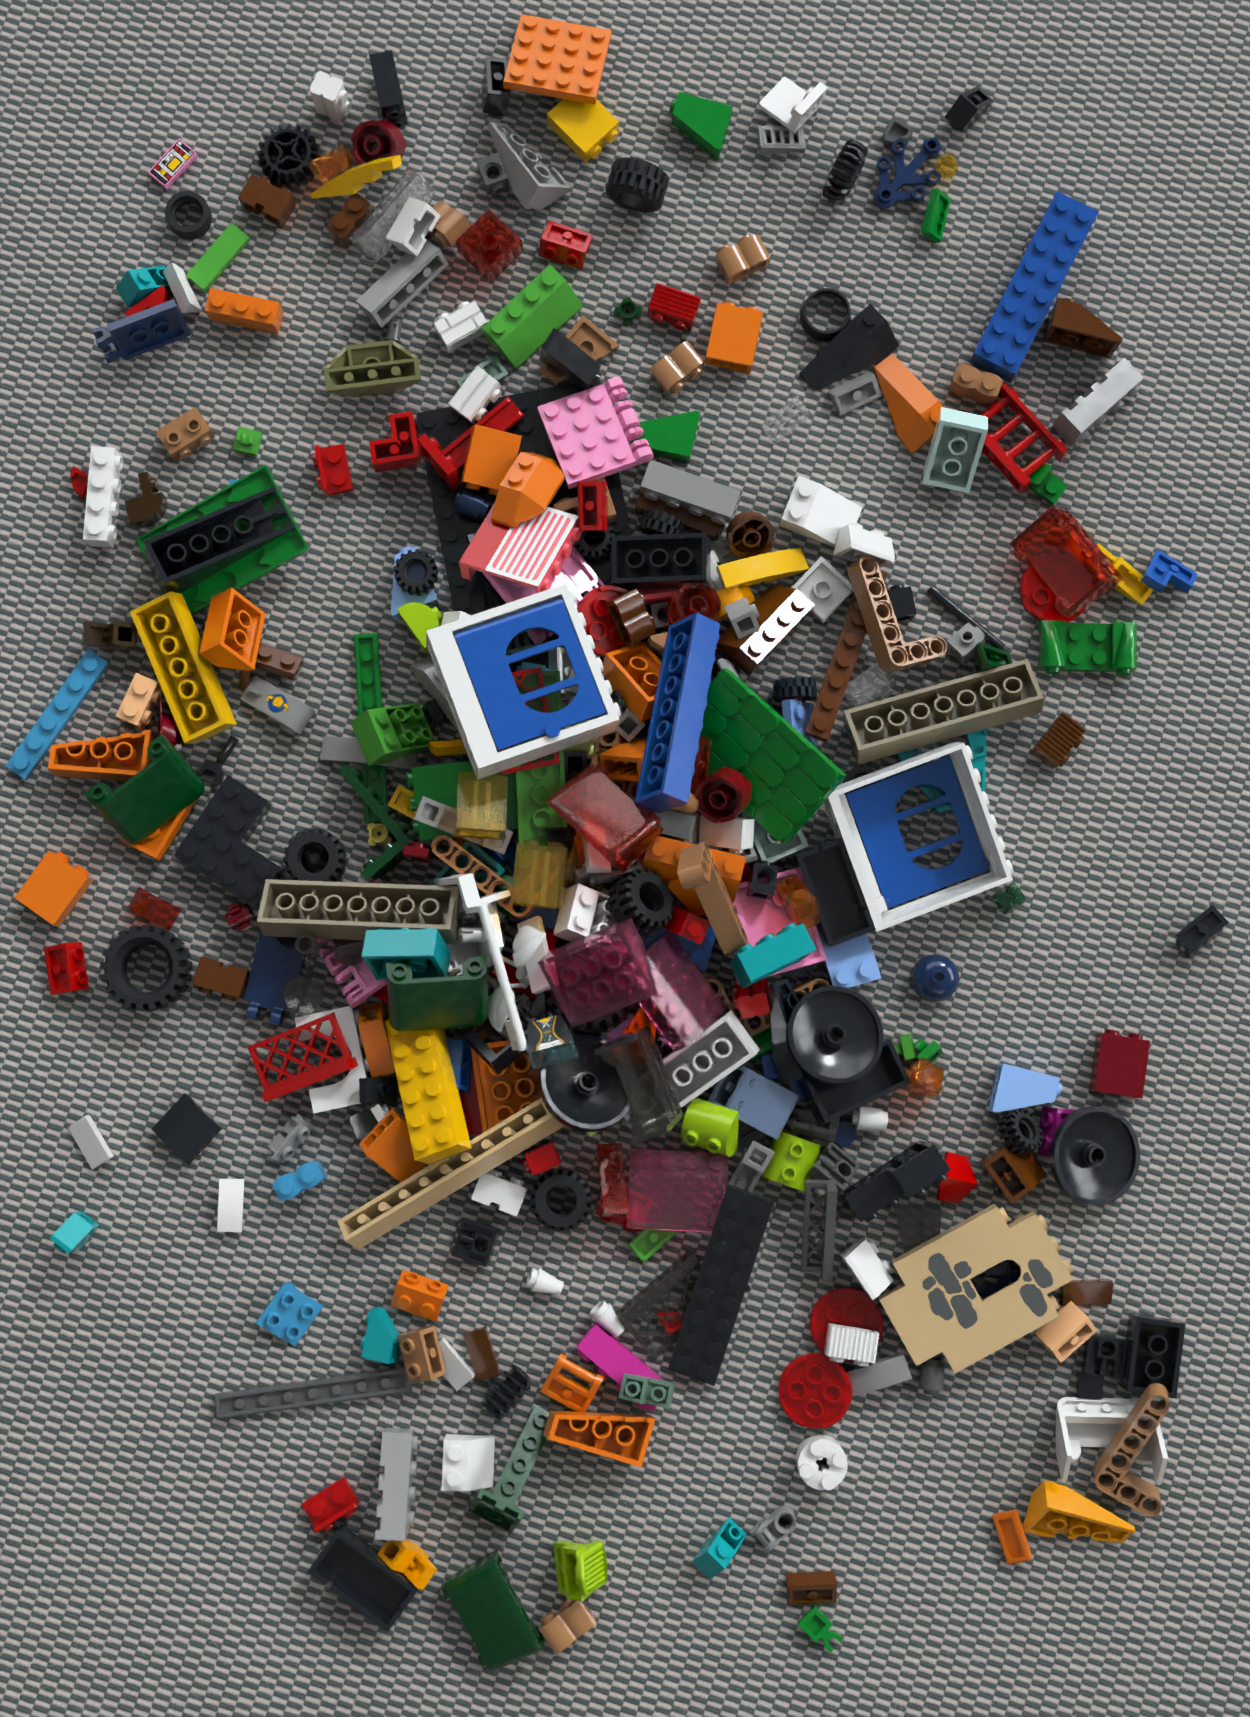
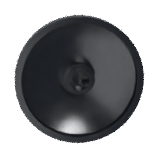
M825 986L809 992L793 1007L786 1024V1042L793 1061L807 1076L821 1083L842 1085L858 1080L875 1066L882 1052L884 1032L877 1011L865 997L849 988Z
M588 1034L573 1035L574 1041L553 1046L544 1057L538 1075L541 1098L548 1111L559 1122L569 1128L582 1132H597L608 1129L618 1123L633 1104L636 1092L634 1071L631 1065L606 1057V1053L613 1045L610 1041Z
M1098 1106L1077 1109L1061 1121L1052 1137L1049 1153L1050 1167L1060 1189L1073 1200L1090 1205L1111 1203L1125 1194L1136 1178L1140 1164V1147L1137 1135L1131 1124L1121 1114L1112 1109Z

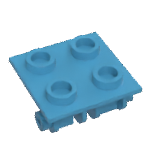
M288 1281L283 1283L255 1323L289 1344L296 1346L324 1306L295 1289L296 1286Z

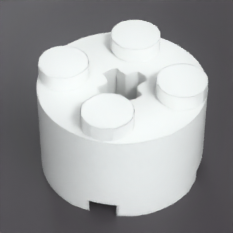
M817 1434L808 1437L801 1442L796 1451L797 1469L803 1481L810 1487L817 1490H832L844 1479L848 1467L847 1457L840 1444L831 1436ZM824 1458L826 1460V1464H821L820 1466H818L816 1462L817 1459L822 1460Z

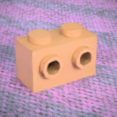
M136 673L116 717L144 730L152 719L156 703H159V699L162 698L163 691L160 684Z
M1072 1301L1058 1311V1318L1041 1326L1035 1332L1043 1346L1060 1363L1098 1331L1089 1317Z

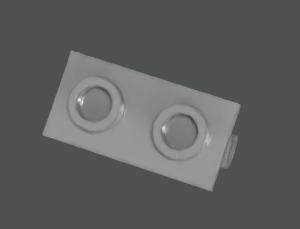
M299 1113L295 1116L292 1115L282 1128L288 1135L284 1137L281 1133H278L268 1145L267 1153L272 1156L273 1160L284 1164L292 1158L299 1144L308 1138L314 1125L305 1121V1118Z

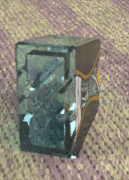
M543 1011L538 1014L537 1021L530 1022L527 1025V1053L533 1069L579 1057L573 1036L562 1015L552 1016L550 1012Z

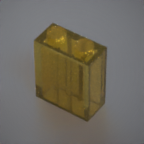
M474 771L458 773L454 837L504 839L506 832L508 776L495 773L477 780Z
M524 840V844L517 843L510 903L517 906L562 910L568 849L563 848L562 843L549 842L548 846L538 845L539 842L534 840Z

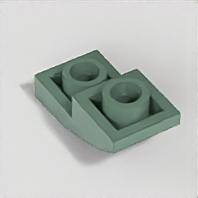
M624 1373L619 1398L669 1409L671 1408L675 1383Z

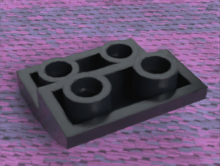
M184 1093L153 1126L152 1131L185 1163L190 1164L223 1128L209 1113L203 1111L188 1094Z

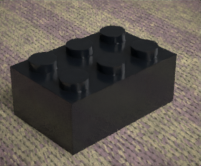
M1129 1313L1126 1334L1128 1348L1124 1379H1121L1120 1387L1129 1392L1143 1394L1149 1385L1159 1383L1166 1387L1169 1398L1176 1399L1186 1324L1174 1319Z

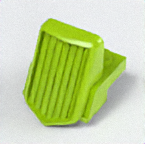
M564 1540L553 1542L558 1593L566 1594V1599L582 1602L591 1593L607 1583V1559L602 1541L595 1540L586 1544Z

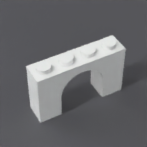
M347 1006L294 1018L296 1027L334 1012L346 1044L351 1051L352 1058L355 1057L358 1066L350 1069L348 1075L342 1081L328 1086L309 1089L313 1114L361 1104L359 1102V1078H369L368 1072H370L367 1057L365 1058L364 1046L358 1027L359 1010H355V1007ZM329 1020L324 1021L319 1032L330 1036L333 1030ZM302 1030L298 1039L301 1042L309 1041L313 1033Z

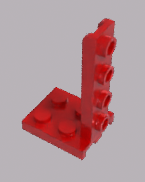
M507 397L475 424L506 432L521 420L524 414ZM472 427L443 451L440 450L441 446L434 437L429 439L424 433L417 439L422 456L430 462L438 475L443 477L452 491L460 485L457 474L464 467Z

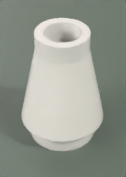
M532 1268L526 1281V1287L530 1288V1291L558 1296L564 1285L563 1281L558 1280L540 1268Z
M601 1301L590 1311L592 1321L610 1333L613 1338L618 1337L625 1328L610 1303L607 1304L605 1301Z

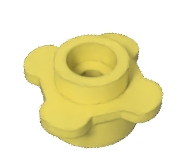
M372 822L368 824L367 830L370 837L368 843L371 846H376L377 844L388 845L391 843L392 838L389 836V830L383 823L375 824Z

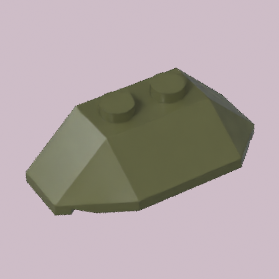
M394 340L345 346L324 367L327 393L349 397L400 392L421 381L418 356Z

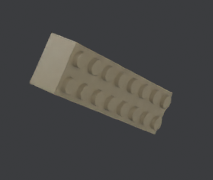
M1028 659L844 710V727L859 765L1042 713L1044 696Z
M266 879L257 923L264 936L365 940L366 930H376L377 928L387 930L409 928L414 930L430 927L438 929L445 943L455 944L459 922L457 917L459 891L457 886Z

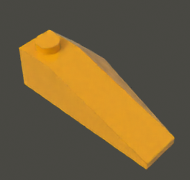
M1045 1480L1032 1492L1023 1523L1024 1532L1053 1538L1055 1533L1068 1534V1539H1077V1536H1091L1093 1541L1123 1543L1135 1532L1133 1525L1072 1489Z

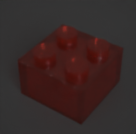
M490 209L456 240L458 253L490 283L524 252L522 240Z

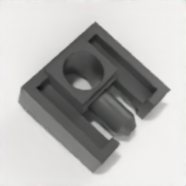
M831 1141L824 1147L820 1153L821 1155L818 1157V1161L811 1166L808 1173L816 1180H835L838 1196L844 1191L860 1167V1164Z

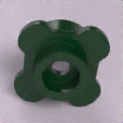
M624 298L619 307L614 309V315L620 317L627 326L632 325L633 320L642 314L641 307L637 306L631 298Z

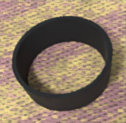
M822 288L813 292L806 299L800 311V322L804 331L816 340L832 341L851 322V310L847 298L841 292L831 288ZM821 294H830L838 297L848 310L845 323L833 331H821L815 328L809 322L806 315V306L811 298Z

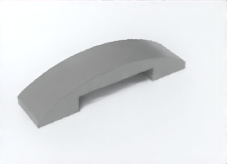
M323 736L321 761L367 764L357 738ZM417 753L388 763L378 764L377 766L411 770V767H416Z
M422 796L413 818L502 854H505L513 831Z
M753 1140L727 1185L729 1184L752 1192L775 1152ZM726 1187L707 1222L712 1226L715 1224Z

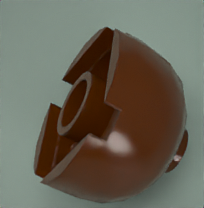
M745 511L737 514L731 520L726 530L727 543L732 553L740 559L766 554L773 545V536L775 537L770 521L761 513L755 511Z

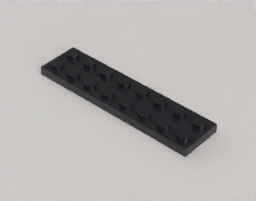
M729 1184L727 1185L668 1370L715 1386L775 1200Z

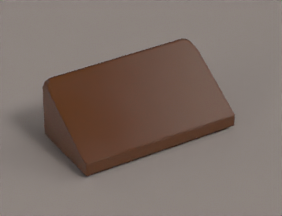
M1110 1279L1072 1280L1061 1286L1062 1306H1066L1070 1301L1075 1305L1111 1304L1113 1281Z
M487 1326L463 1333L477 1381L500 1376L501 1371Z
M834 1571L786 1574L787 1605L837 1603V1581Z

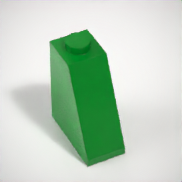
M679 92L677 100L672 99L669 114H672V124L714 159L719 160L733 107Z
M692 411L640 422L639 427L643 429L644 433L640 438L633 441L646 439L654 456L689 464L700 412Z

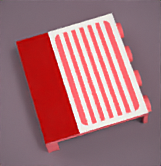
M494 503L459 561L462 578L471 580L477 570L535 588L536 594L551 589L552 581L555 575L558 576L560 574L562 563L565 558L570 556L575 540L578 541L580 539L582 531H579L578 516L547 507L545 512L530 520L519 523L520 525L515 528L492 522L491 517Z

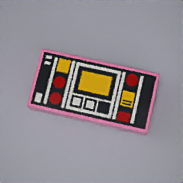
M179 138L148 173L167 190L198 155Z

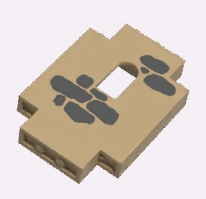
M993 1204L892 1260L903 1283L878 1297L916 1366L943 1352L954 1373H957L1059 1317L1056 1309L1060 1308L1053 1294L1050 1296L1047 1294L1072 1281L1073 1278L1070 1273L1073 1272V1269L1066 1258L1062 1260L1057 1251L1061 1250L1054 1236L1049 1238L1045 1229L1049 1227L1042 1215L1037 1216L1033 1211L1026 1215H1023L1021 1212L1013 1217L1014 1222L1007 1225L1006 1222L1010 1221L1006 1211L1003 1207L998 1209L996 1204ZM1002 1261H1015L1021 1269L1019 1279L981 1300L970 1279Z

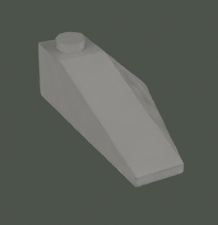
M489 122L488 129L504 166L508 181L522 207L525 209H543L571 190L563 176L554 167L549 169L541 162L543 157L538 152L534 153L525 147L526 141L506 123Z

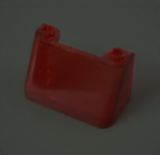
M1052 505L1009 543L1014 549L1012 551L1013 555L1021 562L1025 560L1031 563L1057 596L1055 608L1063 616H1073L1123 580L1118 570L1077 519L1063 507Z
M591 763L551 794L545 802L611 864L625 873L661 834L664 828L659 825L661 819L651 810L646 813L607 777L610 772L600 763L596 766Z

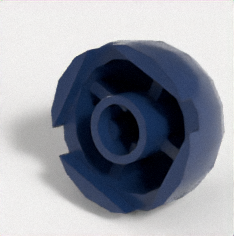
M939 954L926 955L912 967L910 975L911 987L923 1000L930 1002L944 1001L951 997L958 987V969L954 962L946 956Z

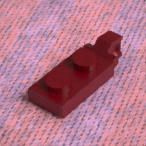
M411 842V846L404 845L403 856L408 860H415L419 863H433L434 853L429 850L426 844Z

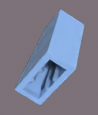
M408 546L401 549L399 554L395 555V562L401 558L400 555L402 553L407 554L408 550L415 552V549H418V547ZM420 564L411 565L407 570L408 578L412 581L421 580L425 576V568ZM393 575L391 614L394 620L401 619L397 609L407 603H422L430 608L439 605L434 589L430 588L427 594L423 592L420 596L414 593L410 595L407 591L404 592Z
M999 1063L988 1111L1002 1112L1055 1102L1056 1097L1059 1098L1062 1084L1059 1083L1060 1078Z

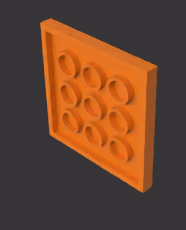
M521 14L503 81V88L596 104L612 30Z

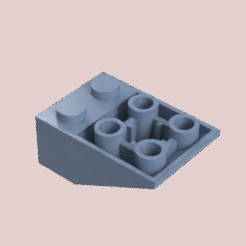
M741 1065L718 1081L708 1102L738 1111L739 1121L777 1140L800 1096Z

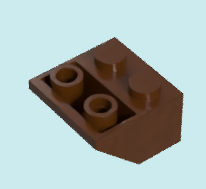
M1001 1145L978 1163L1005 1201L1013 1204L1029 1193L1047 1174L1031 1152L1024 1156H1016L1014 1152L1008 1151L1009 1146Z

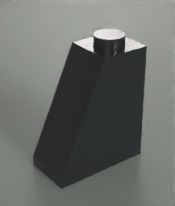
M554 328L541 348L539 361L585 390L590 385L595 387L601 377L599 373L601 365Z

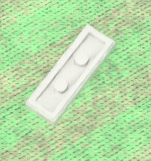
M535 916L517 924L518 931L523 926H531L545 933L542 917ZM546 936L526 963L531 992L534 994L557 986Z

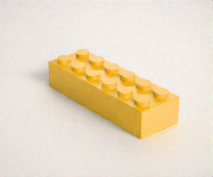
M170 591L130 611L184 743L198 744L237 725L212 663L199 654L202 639L183 594Z
M389 1020L385 1021L414 1159L422 1163L431 1164L472 1149L446 1042L445 1030L397 1031L392 1028Z

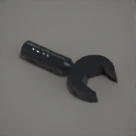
M232 735L217 756L216 763L207 762L199 770L200 777L207 770L215 772L216 779L210 785L211 787L220 785L224 780L225 774L221 765L226 762L239 739Z

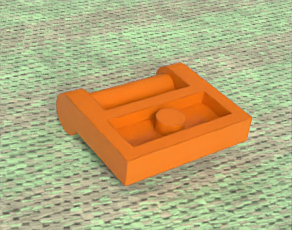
M560 1353L540 1392L576 1412H585L600 1387L604 1376L598 1373L595 1375L567 1360V1356ZM561 1368L590 1383V1388L560 1372Z

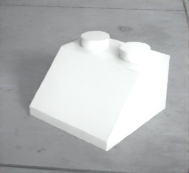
M849 523L840 528L833 553L834 556L854 562L864 555H871L878 562L879 568L894 562L895 556L892 539L885 537L883 532L865 530L862 525L857 523Z
M862 1237L839 1254L865 1293L874 1300L894 1281L890 1275L893 1273V1270L886 1260L880 1261L876 1255L880 1251L872 1240L867 1242Z
M446 1434L443 1444L442 1491H472L493 1487L495 1436Z

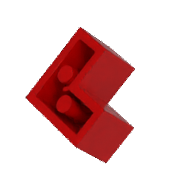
M413 412L390 414L392 438L369 441L372 465L375 472L422 465Z

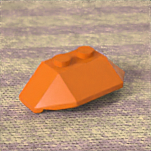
M520 452L499 485L491 517L492 522L515 528L520 525L519 523L530 520L545 512L565 479V475L556 461L536 453Z

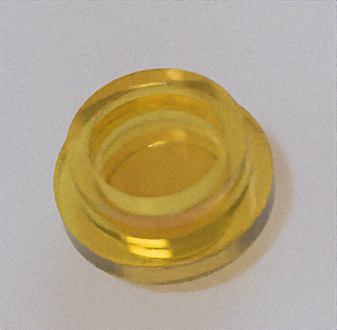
M942 155L935 163V170L941 173L942 178H951L958 171V161L952 155Z

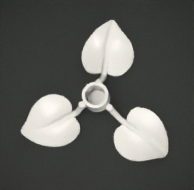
M523 926L514 938L512 946L514 961L502 956L503 962L517 968L516 978L519 979L520 983L510 984L511 990L512 988L520 987L526 989L530 985L526 963L546 936L544 932L531 926ZM501 932V934H502V940H503V945H504V944H505V939H504L503 933ZM496 988L488 1002V1018L492 1026L497 1031L502 1032L504 1022L509 1016L501 988Z

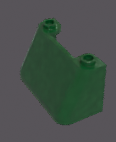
M163 734L153 740L147 748V755L152 763L114 792L108 785L100 783L84 793L98 812L131 844H138L196 801L205 790L204 782L189 761Z
M486 956L470 957L465 960L462 967L463 976L412 979V970L407 963L400 961L386 962L389 1022L393 1029L397 1031L476 1027L484 1024L487 1020L488 983Z
M497 1549L446 1578L444 1581L445 1588L442 1589L445 1599L448 1603L452 1601L479 1651L478 1659L484 1670L488 1668L491 1672L542 1650L545 1639L539 1631V1627L533 1629L535 1623L528 1617L508 1580V1573L506 1570L504 1571L501 1565L503 1560Z

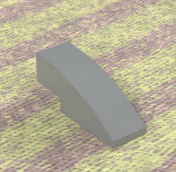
M902 1352L880 1360L876 1359L875 1363H869L867 1367L858 1365L846 1369L852 1383V1396L872 1392L912 1379Z

